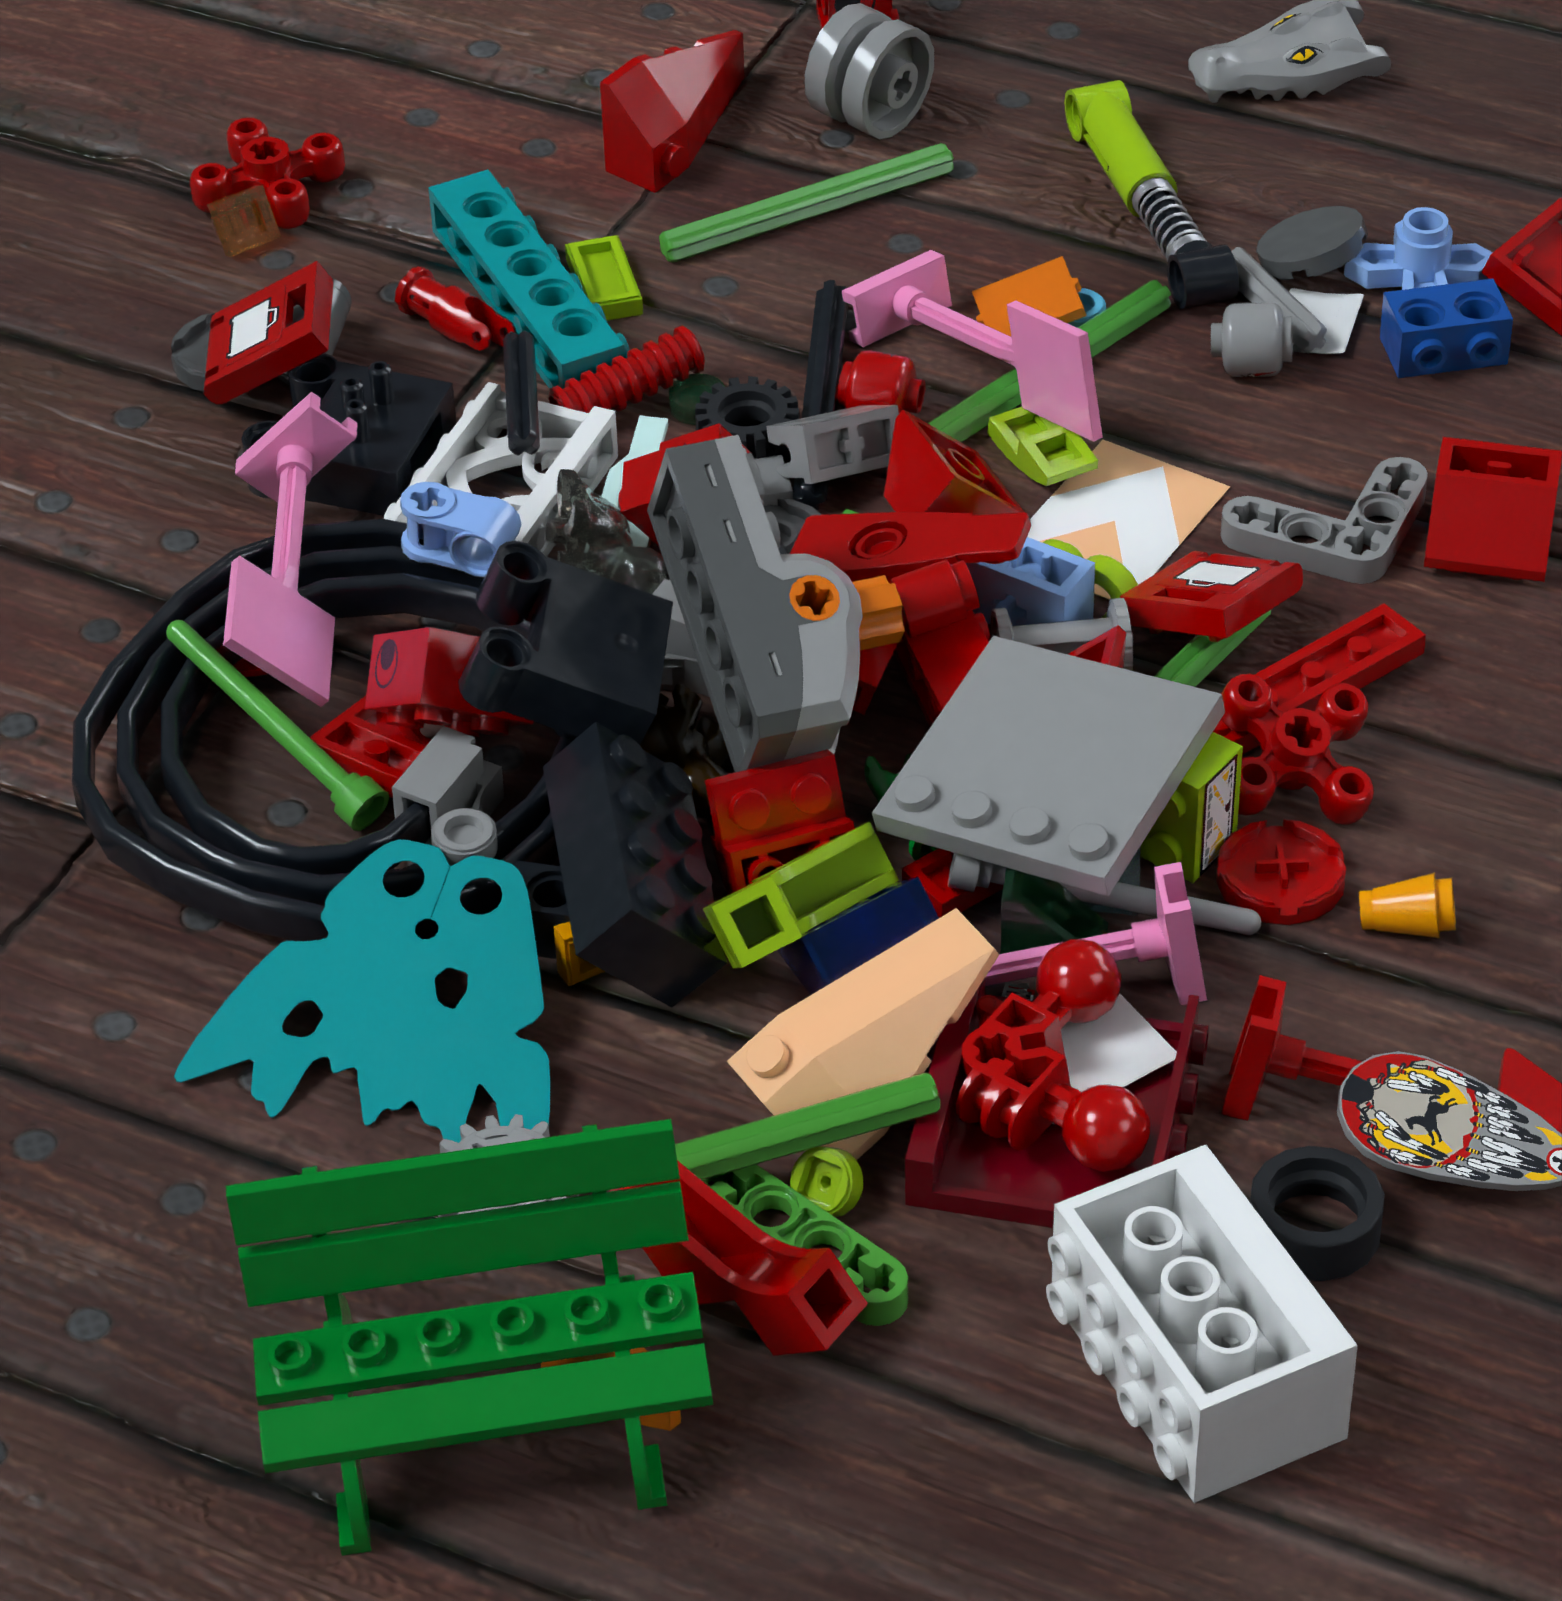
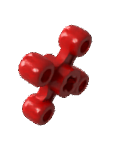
M251 117L240 118L230 124L226 134L230 157L237 166L227 169L219 163L202 164L196 167L190 176V189L194 205L205 213L222 212L231 206L234 197L247 194V199L253 206L267 209L269 220L276 227L281 229L297 228L307 221L310 213L306 187L298 180L304 177H309L316 182H331L338 179L345 169L343 145L336 135L322 132L307 137L303 142L302 148L289 151L288 144L284 140L269 137L267 127L261 120Z
M1240 674L1233 677L1222 692L1225 713L1221 719L1232 730L1253 734L1260 742L1262 754L1258 757L1242 758L1238 814L1247 816L1263 811L1270 803L1276 787L1294 790L1309 786L1318 795L1320 809L1326 818L1341 825L1353 824L1359 821L1367 812L1373 800L1374 786L1372 780L1366 772L1353 766L1343 767L1338 764L1331 755L1329 745L1333 741H1347L1355 737L1363 727L1369 708L1367 698L1363 692L1351 684H1335L1327 688L1316 705L1315 712L1305 708H1293L1282 712L1273 703L1271 689L1265 680L1253 674Z

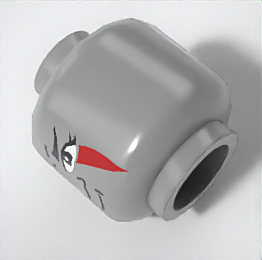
M1233 303L1225 309L1222 323L1211 324V357H1222L1224 369L1230 376H1275L1281 371L1283 362H1292V316L1283 317V311L1276 303Z

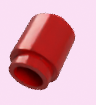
M945 559L889 579L890 584L895 583L903 605L902 622L909 638L967 619L968 611L980 607L975 584L964 560L950 564Z

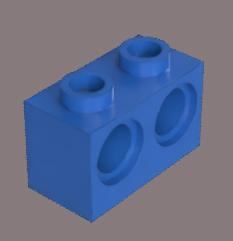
M1494 279L1384 292L1380 340L1398 378L1508 364L1513 317Z

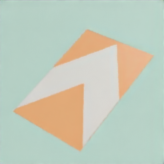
M1102 440L1092 451L1099 460L1098 468L1066 479L1030 519L1031 528L1027 537L1042 543L1049 539L1069 543L1080 551L1084 559L1099 554L1112 557L1123 564L1132 573L1137 583L1140 584L1155 575L1231 486ZM1094 584V594L1109 600L1111 599L1104 588Z

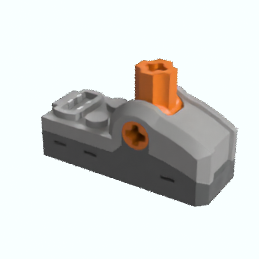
M739 435L667 448L647 508L735 772L826 749L834 754L840 727L848 725L853 710L859 681L860 650L898 643L905 631L902 622L903 605L895 583L890 584L885 575L852 582L847 574L828 560L808 553L780 555L778 550L780 547L778 522L771 511L765 512L763 506L765 489L758 465L752 453H747L746 449L743 448Z

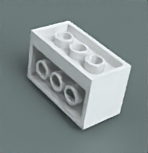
M1207 1145L1200 1146L1054 1204L1053 1236L1048 1239V1251L1052 1260V1283L1046 1287L1050 1308L1062 1325L1069 1323L1078 1335L1085 1359L1096 1375L1105 1374L1117 1393L1120 1409L1128 1423L1133 1427L1141 1426L1153 1444L1155 1458L1163 1474L1169 1480L1177 1479L1193 1503L1347 1439L1358 1345Z

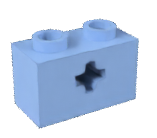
M1027 537L1019 557L1015 560L999 564H988L986 562L966 563L975 584L980 604L979 608L972 611L974 614L981 612L988 624H991L992 609L1006 608L1012 626L1093 619L1095 562Z

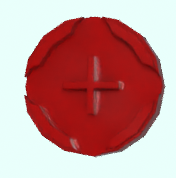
M1284 819L1283 826L1274 825L1266 827L1267 820L1252 822L1231 833L1220 847L1216 882L1224 900L1230 905L1256 911L1263 923L1291 925L1313 921L1331 911L1344 895L1346 866L1344 864V853L1339 843L1322 829L1307 823Z

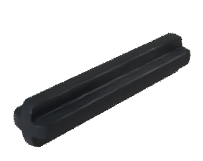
M525 330L520 334L511 331L503 338L508 447L517 456L523 452L532 455L540 448L534 337Z

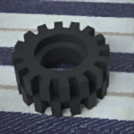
M748 376V383L740 384L739 378L735 377L729 379V387L725 388L718 382L711 386L712 394L704 391L700 395V403H696L695 406L696 431L720 423L733 436L739 435L742 445L752 453L754 458L782 455L784 463L791 461L790 451L785 444L778 446L769 442L766 427L799 419L798 400L796 396L791 397V390L785 385L777 390V381L767 379L764 385H760L758 377Z

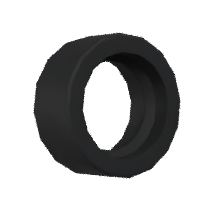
M1304 1146L1285 1150L1269 1159L1253 1178L1250 1197L1251 1205L1308 1280L1327 1281L1347 1277L1367 1265L1379 1248L1385 1194L1377 1175L1359 1158L1336 1148ZM1307 1194L1328 1196L1344 1203L1357 1215V1220L1343 1229L1328 1232L1307 1231L1284 1221L1274 1211V1208L1291 1197Z

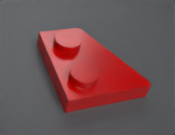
M364 696L310 736V738L347 773H358L361 777L370 776L388 792L389 797L393 798L392 786L432 739L422 735L420 728H405L386 724L387 713L366 710V696Z

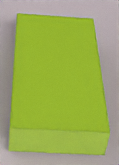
M618 235L565 244L566 261L570 272L578 276L588 299L592 303L597 302L601 306L606 320L643 314L642 296Z

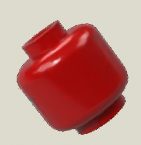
M866 350L860 352L853 362L846 361L843 365L839 378L837 399L839 406H843L846 409L863 405H898L899 414L902 410L908 413L919 414L924 402L926 384L925 380L917 379L915 365L909 357Z

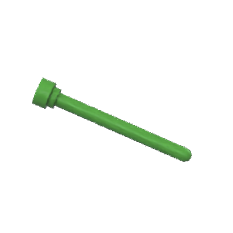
M175 620L168 625L166 635L169 641L332 792L331 801L335 804L334 811L354 831H360L377 820L388 804L389 794L370 776L361 777L358 773H347L188 623L183 620Z

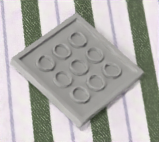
M993 636L873 810L872 816L876 830L1109 896L1224 715L1225 708L1222 694Z

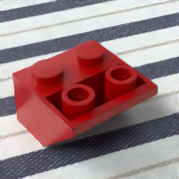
M1443 437L1436 472L1424 567L1444 569L1451 572H1468L1507 577L1513 580L1524 579L1545 582L1562 451Z

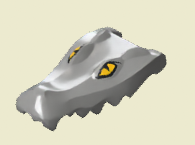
M1312 0L1292 8L1263 27L1236 40L1196 50L1188 60V67L1195 78L1196 85L1207 93L1212 103L1218 102L1220 96L1228 91H1237L1240 94L1246 90H1251L1255 99H1260L1264 95L1270 94L1274 101H1279L1287 91H1294L1298 98L1303 99L1312 91H1318L1324 95L1357 77L1382 75L1390 70L1391 60L1384 48L1366 45L1356 25L1363 20L1364 12L1357 0Z

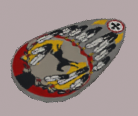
M1396 1051L1372 1055L1351 1069L1340 1086L1337 1116L1345 1136L1363 1156L1388 1169L1429 1180L1487 1189L1527 1191L1546 1190L1562 1186V1134L1540 1115L1463 1071L1427 1056Z

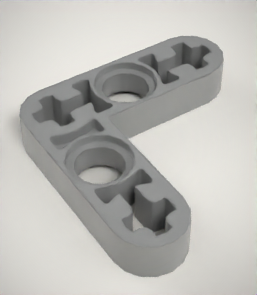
M1394 457L1381 461L1373 471L1346 520L1259 497H1236L1229 500L1223 506L1220 536L1225 545L1241 553L1263 559L1277 560L1281 564L1284 562L1299 563L1303 570L1351 583H1372L1379 580L1386 573L1421 510L1426 497L1428 473L1420 462L1411 458ZM1400 485L1398 495L1390 493L1391 490L1397 489ZM1383 516L1393 519L1394 522L1375 523L1367 518ZM1309 536L1318 541L1306 544L1295 542L1290 538ZM1363 544L1371 547L1370 550H1366L1360 555L1363 550Z

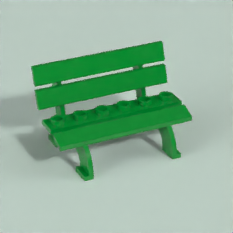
M671 1119L599 1130L597 1129V1124L582 1126L583 1132L326 1171H319L317 1166L302 1168V1174L226 1185V1198L236 1246L312 1235V1237L239 1247L238 1256L248 1307L320 1296L324 1297L328 1320L323 1322L324 1328L253 1338L255 1385L258 1406L333 1395V1400L258 1411L265 1474L340 1462L345 1492L336 1493L339 1544L342 1556L371 1551L368 1500L360 1459L624 1419L638 1510L668 1506L659 1443L644 1446L640 1416L713 1405L705 1345L701 1343L631 1354L630 1349L703 1338L693 1272L641 1280H635L634 1274L620 1276L616 1252L689 1241L680 1181L610 1192H607V1190L680 1179ZM591 1192H592V1194H590V1195H584V1196H577V1197H571V1198H564V1199H557V1200H551V1201L537 1202V1203H531V1204L517 1205V1206H511V1207H504V1208L484 1210V1211L471 1212V1213H464V1214L451 1215V1216H445V1217H438V1218H431V1219H425V1220L411 1221V1222L398 1223V1224L385 1225V1226H378V1227H372V1228L358 1229V1230L345 1231V1232H339V1233H332V1234L330 1233V1232H332V1231H339V1230H345V1229L359 1228V1227H365V1226H372V1225H378V1224L392 1223V1222H398V1221L412 1220V1219H418V1218H425V1217H431V1216L445 1215V1214H451V1213L465 1212V1211H471V1210H478V1209H484V1208L498 1207V1206H504V1205L518 1204V1203H524V1202L538 1201V1200L551 1199V1198L571 1196V1195H577V1194H584V1193H591ZM597 1254H601L606 1284L353 1323L345 1295H342V1293ZM615 1352V1357L354 1397L352 1393L353 1391Z

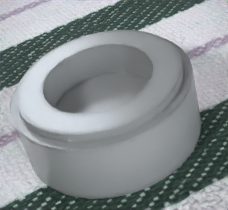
M469 808L455 809L440 816L432 826V845L441 849L450 867L472 855L494 858L497 853L498 844L495 822L482 811Z

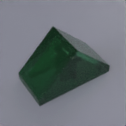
M1006 868L1001 900L1000 954L1061 943L1070 939H1082L1107 934L1108 922L1060 883Z

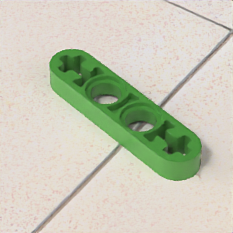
M756 1164L702 1180L707 1185L708 1182L713 1181L714 1184L712 1186L708 1185L711 1189L758 1228L781 1242L806 1249L820 1244L837 1247L842 1252L837 1259L868 1302L855 1320L866 1325L881 1326L894 1322L906 1311L908 1305V1274L905 1267L896 1258ZM728 1180L733 1181V1187L728 1185L726 1182ZM767 1209H778L790 1216L787 1222L775 1227L762 1226L753 1220L757 1213ZM864 1285L871 1290L869 1293L864 1292ZM886 1286L889 1288V1291L885 1292L881 1288Z

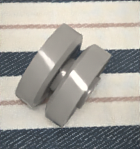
M858 3L845 6L832 15L821 29L809 53L805 70V95L811 108L839 122H847L857 130L877 139L893 137L904 129L919 111L929 90L934 71V47L927 33L898 19L892 20L882 12L864 4Z

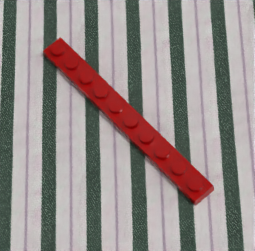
M1383 603L1254 675L1259 676L1268 684L1272 692V701L1280 711L1286 712L1293 708H1305L1315 712L1316 705L1327 688L1335 684L1347 683L1361 689L1424 654L1426 634ZM1222 719L1213 731L1243 746L1242 755L1260 745V742L1253 734L1232 730L1225 725ZM940 848L902 868V887L937 919L956 908L963 912L1007 886L990 883L988 889L976 886L974 892L949 888L948 878L953 852Z

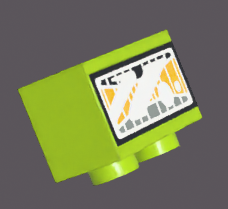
M1212 732L1141 844L1140 857L1152 862L1156 866L1181 862L1184 879L1191 883H1194L1218 859L1220 847L1231 833L1237 831L1243 746Z

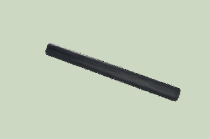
M835 280L825 281L823 289L816 291L802 418L837 411V393L842 367L848 303L844 302L842 297V290L847 287L837 286ZM794 478L793 500L819 510L820 503L827 500L829 480L805 484L804 478Z

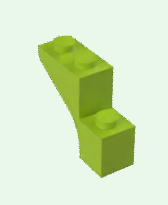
M869 821L752 880V884L703 908V911L732 968H743L800 939L802 934L894 884L899 881V878Z

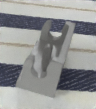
M898 405L856 406L766 426L769 442L778 446L785 444L791 455L789 463L780 464L776 467L777 472L785 478H804L805 484H814L888 467L895 418L899 415Z

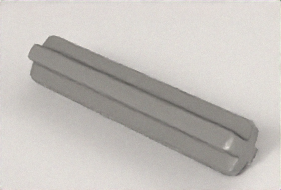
M1236 247L1232 250L1238 269L1239 291L1251 303H1276L1281 307L1283 317L1292 316L1293 343L1302 352L1310 353L1316 347L1321 349L1326 343V339L1323 337L1327 332V328L1243 248Z

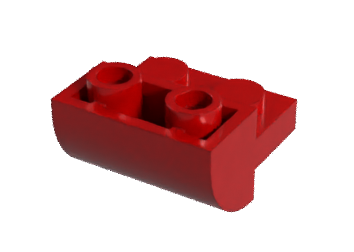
M828 749L705 780L715 835L710 836L720 876L728 895L752 884V880L855 829L854 822L845 813L835 754Z

